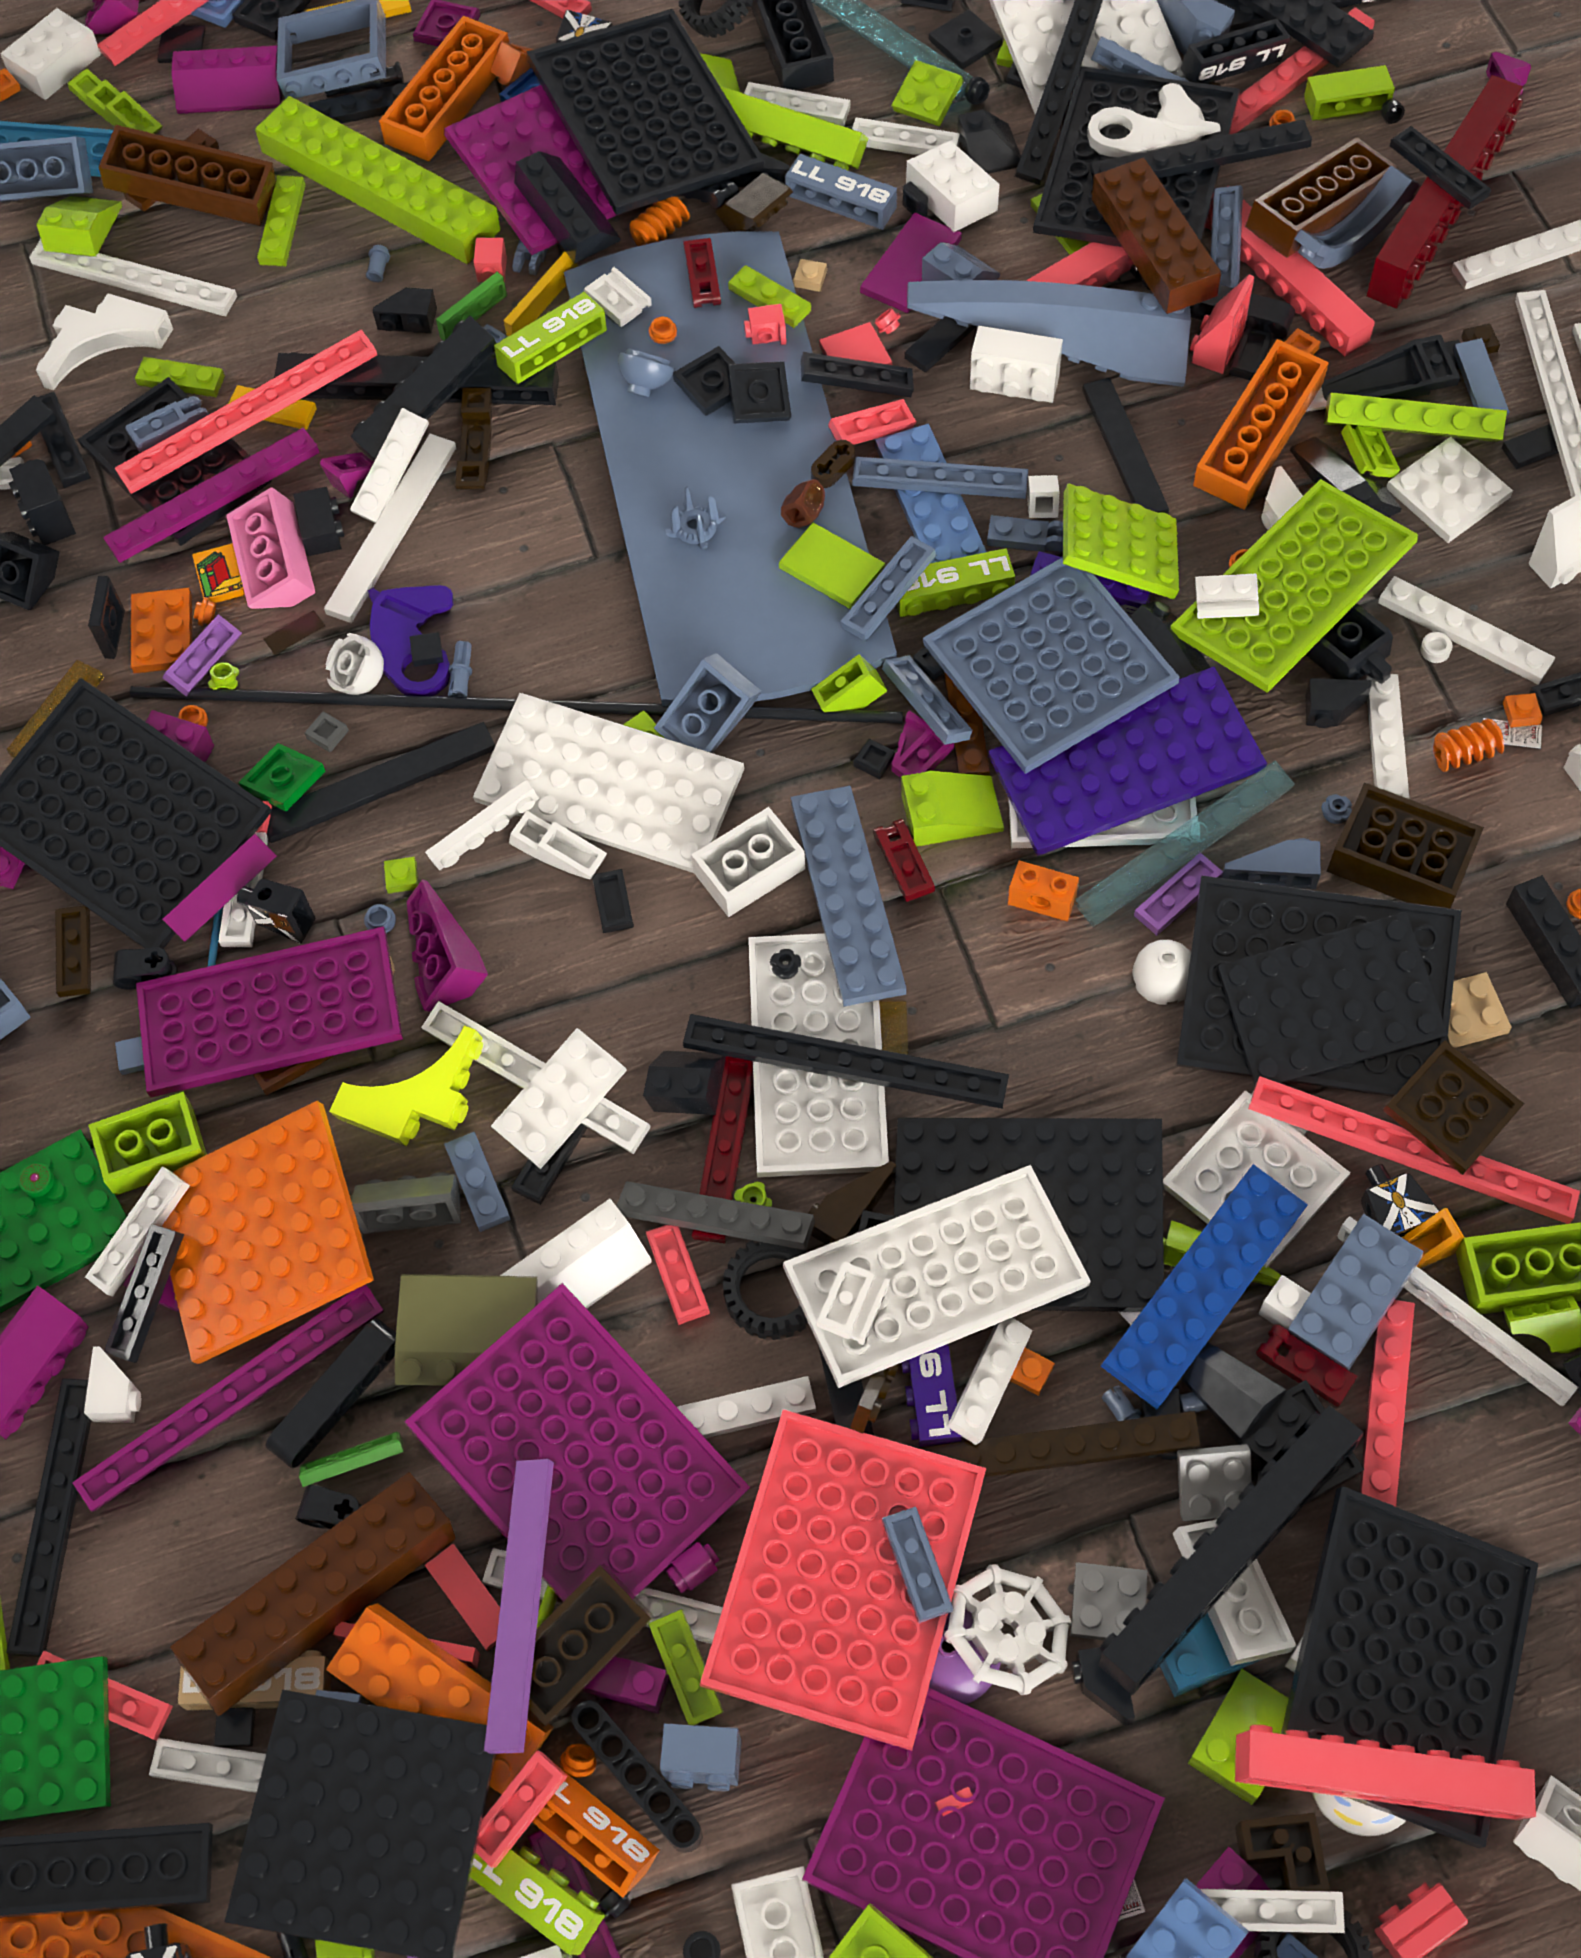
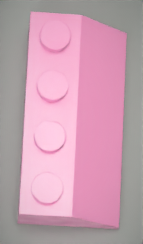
M270 487L226 515L248 607L251 609L293 607L316 593L292 501L273 487Z

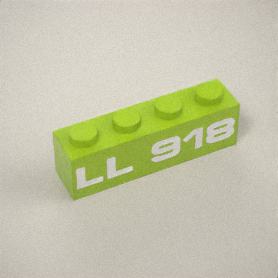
M582 292L495 344L497 366L517 384L521 383L607 331L605 310L585 292Z
M1007 548L930 563L896 604L899 616H915L926 611L945 610L951 606L966 603L974 604L980 600L993 598L1015 585V574Z
M513 1845L496 1868L490 1867L475 1853L470 1874L471 1879L567 1954L581 1955L606 1916L597 1909L599 1902L593 1896L583 1890L579 1894L567 1886L570 1882L568 1877L554 1868H551L550 1871L539 1864L541 1857L526 1846H522L519 1849Z

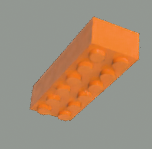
M462 16L380 118L379 122L384 143L430 162L447 140L444 135V128L463 120L495 79L496 75L490 72L501 42L509 43L508 33Z
M1277 339L1198 463L1193 486L1245 510L1323 385L1329 362Z
M378 1603L365 1608L326 1668L328 1672L376 1706L487 1725L492 1683ZM528 1709L524 1753L496 1754L489 1786L502 1795L534 1753L539 1751L552 1731L553 1726L550 1724L545 1726Z

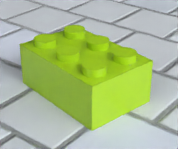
M184 1092L88 1125L103 1180L116 1196L148 1185L162 1166L173 1172L207 1155L193 1106Z

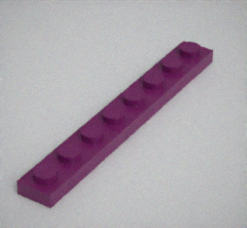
M303 427L109 533L103 539L114 557L121 563L319 454L318 446Z

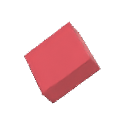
M969 1787L956 1792L962 1798L972 1796ZM953 1795L935 1802L938 1811L947 1806L960 1809L973 1803V1801L960 1802ZM945 1811L942 1815L945 1816L953 1811Z

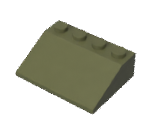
M402 1274L395 1341V1385L446 1386L538 1305L537 1276Z

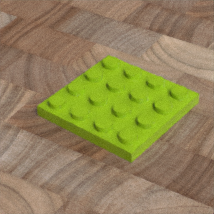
M1068 483L1064 490L1063 564L1174 600L1179 592L1176 518L1166 513H1158L1146 509L1139 504L1118 500L1112 495H1103L1091 491L1084 486Z

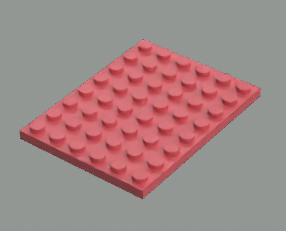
M783 1409L701 1678L700 1687L912 1751L948 1613L918 1623L884 1529L882 1518L913 1507L917 1508L949 1598L952 1601L986 1468L870 1434H862L846 1427Z

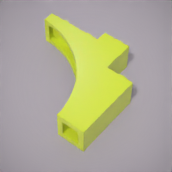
M464 1025L451 1048L436 1063L410 1079L375 1087L356 1086L342 1082L329 1112L341 1121L404 1146H407L409 1140L414 1139L420 1127V1117L455 1131L458 1123L461 1124L464 1121L468 1112V1100L459 1093V1090L464 1089L470 1077L468 1070L473 1059L477 1060L482 1052L483 1042L481 1041L483 1038L477 1030Z

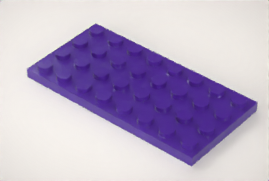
M1215 666L1179 679V683L1026 774L1003 745L989 750L991 763L1037 856L1266 770L1267 767L1266 760Z

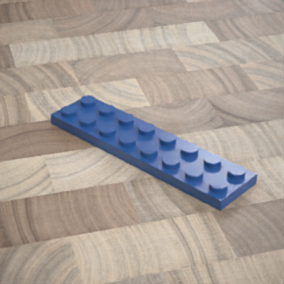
M1253 1164L1101 1364V1367L1155 1409H1158L1308 1204Z

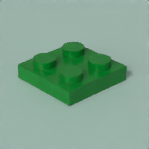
M277 743L238 783L241 788L254 797L268 801L271 805L287 812L326 771L323 763Z

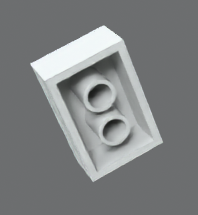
M58 8L0 53L6 69L18 83L44 100L48 99L101 55L93 31Z
M951 140L907 161L906 184L911 181L928 197V208L953 232L998 211L999 184Z
M978 326L971 355L970 389L1009 397L1032 399L1038 402L1053 403L1060 374L1063 339Z
M769 807L691 855L694 874L728 917L805 870L804 850Z

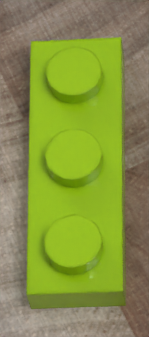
M747 265L728 282L730 291L757 307L781 304L785 323L793 328L811 312L810 302Z
M143 357L135 380L138 386L153 388L169 377L185 393L217 398L225 374L222 368Z
M683 1609L648 1623L688 1725H696L723 1713L724 1711L716 1691L700 1687L705 1663Z

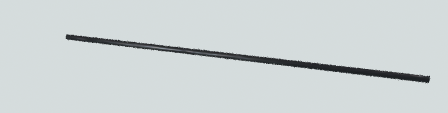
M131 686L130 688L132 698L511 711L517 700L511 698L393 694L351 695L333 692L244 689L213 690L211 688H194L186 697L175 687ZM545 700L583 713L638 715L644 710L648 715L663 716L669 707L662 706L660 703ZM751 707L743 718L902 724L903 712L867 710L824 712L822 709Z

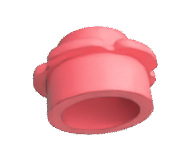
M892 308L886 310L874 322L878 327V332L882 333L885 331L886 334L893 332L900 325L898 319L901 315L899 313L896 314Z

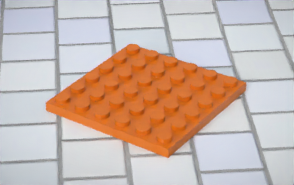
M315 1101L173 1171L175 1175L189 1184L190 1187L162 1227L184 1234L170 1276L192 1362L201 1364L374 1281L324 1104L319 1101Z

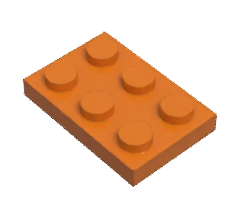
M190 588L131 594L132 671L136 674L168 670L193 643L192 593Z

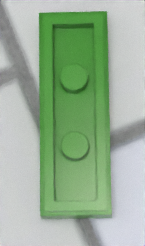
M496 272L436 319L440 338L445 341L452 334L457 323L462 320L465 321L469 316L476 321L507 296L504 277Z
M394 1432L302 1464L299 1471L302 1487L402 1453L403 1440L400 1432Z

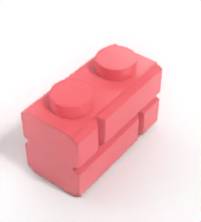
M1425 1882L1408 1894L1412 1901L1401 1910L1395 1904L1378 1916L1382 1924L1374 1930L1393 1958H1422L1468 1924V1920L1458 1906L1454 1904L1453 1899L1442 1884L1437 1883L1430 1888Z

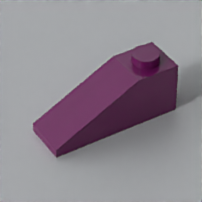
M614 1657L582 1691L659 1714L670 1678L666 1670L633 1660Z

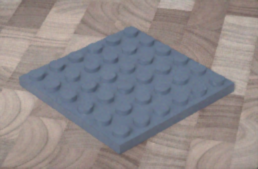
M1063 557L923 637L924 646L1025 774L1179 683L1178 674L1095 575L1064 565Z

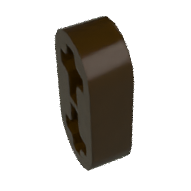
M838 440L832 443L812 464L811 480H818L823 488L833 486L853 466L855 462L854 445L847 440Z

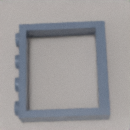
M353 0L278 18L277 82L285 99L288 96L296 99L386 78V15L379 0ZM370 27V53L292 71V45Z

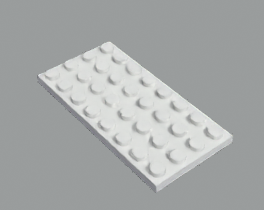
M519 693L473 798L475 802L489 806L521 782L527 780L539 797L529 812L550 825L556 822L578 836L694 873L691 855L716 839L745 767L744 763ZM524 813L517 814L520 817L524 815Z
M825 933L748 937L752 1026L882 1050L879 1000L843 1007ZM781 949H791L794 954H798L801 958V967H799L798 973L791 979H781L772 972L770 959L774 953H779ZM784 961L783 965H788V961ZM753 1061L757 1177L871 1172L889 1162L884 1086Z
M1031 1165L783 1262L784 1271L838 1388L1086 1288L1091 1282ZM843 1261L875 1273V1276L890 1280L863 1345L852 1338L847 1339L816 1326L817 1319Z

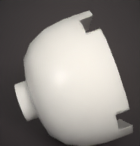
M348 633L346 635L349 637H346L344 640L339 638L329 651L326 669L330 670L331 679L327 678V681L334 690L351 695H359L371 691L378 684L383 674L384 659L382 652L373 641L357 634Z
M1157 940L1147 944L1139 952L1132 971L1138 993L1148 1001L1159 1005H1167V1002H1174L1178 1000L1177 1003L1183 1001L1186 993L1191 951L1183 944L1173 940Z

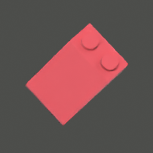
M1248 275L1215 304L1210 315L1206 314L1200 327L1201 333L1200 335L1195 334L1191 342L1190 351H1193L1192 364L1221 374L1225 372L1244 334L1255 276Z

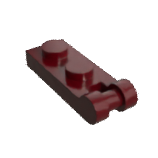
M711 238L683 241L693 307L701 308L702 304L713 303V306L721 305ZM710 289L711 292L700 293V290Z
M901 818L893 821V825L883 828V826L874 828L873 835L876 843L880 846L905 901L908 902L935 892L932 878L904 820ZM898 837V840L890 842L889 840L891 838Z
M1274 1324L1268 1332L1269 1339L1266 1343H1261L1256 1351V1355L1296 1382L1301 1383L1306 1380L1315 1394L1334 1406L1339 1407L1358 1376L1292 1336L1284 1327ZM1280 1346L1289 1350L1286 1357L1277 1352Z

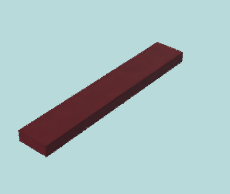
M726 1056L716 1115H713L699 1193L701 1195L733 1200L754 1081L753 1061ZM693 1230L692 1232L694 1240L726 1243V1235Z

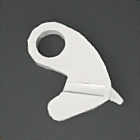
M1170 83L1163 86L1159 92V102L1162 108L1157 118L1146 117L1121 107L1105 108L1091 117L1087 137L1090 147L1099 154L1109 157H1122L1199 141L1202 136L1221 132V127L1219 123L1205 121L1201 109L1187 96L1183 88L1179 84ZM1119 124L1129 129L1130 134L1121 139H1109L1104 137L1099 131L1105 126Z

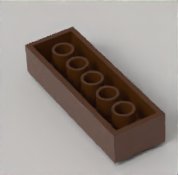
M115 125L99 165L103 186L106 189L259 226L262 223L276 183L272 162L120 125Z
M1356 137L1257 198L1253 203L1245 227L1287 258L1301 247V244L1295 240L1301 229L1310 233H1320L1337 225L1362 203L1390 166L1397 169L1398 167Z
M1145 158L1094 175L1092 201L1166 314L1218 296L1221 277L1220 269Z

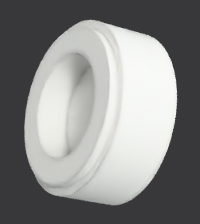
M1429 633L1422 641L1420 652L1429 662H1444L1450 656L1453 647L1452 641L1443 633Z

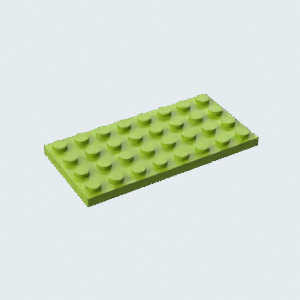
M1320 479L1223 574H1257L1259 616L1197 619V604L1195 601L1171 625V630L1179 639L1268 693L1417 543L1418 534Z

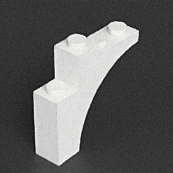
M109 293L103 302L98 305L96 313L65 305L60 315L55 318L53 324L57 337L53 339L49 350L43 359L39 361L36 371L44 388L54 391L63 378L74 368L99 354L127 347L161 349L173 330L167 311Z

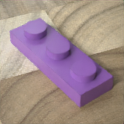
M218 614L171 665L162 678L187 697L211 668L240 638L242 633Z
M1202 853L1197 854L1135 910L1134 916L1156 936L1159 935L1198 900L1201 876L1222 878L1223 871Z

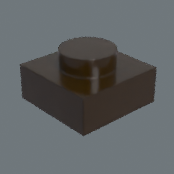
M1490 323L1463 329L1461 337L1464 342L1482 338L1488 354L1498 352L1500 343Z

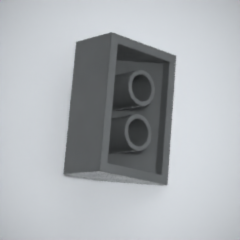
M438 1172L425 1178L403 1176L398 1178V1181L389 1182L374 1179L366 1181L365 1184L355 1185L351 1202L358 1226L363 1234L461 1223L460 1186L455 1174L450 1175L445 1172Z

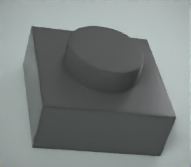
M323 711L305 731V736L309 741L331 753L349 730L346 724Z

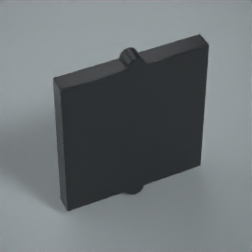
M182 24L181 26H172L163 32L160 38L158 63H172L174 51L203 50L205 26H186V24Z

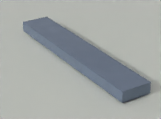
M855 456L852 486L1026 499L1028 469Z

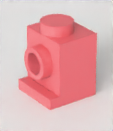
M781 304L748 308L749 320L744 321L746 338H751L752 345L780 341L781 345L787 344L786 325Z

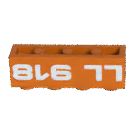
M563 1771L568 1777L532 1823L623 1898L647 1874L660 1849Z

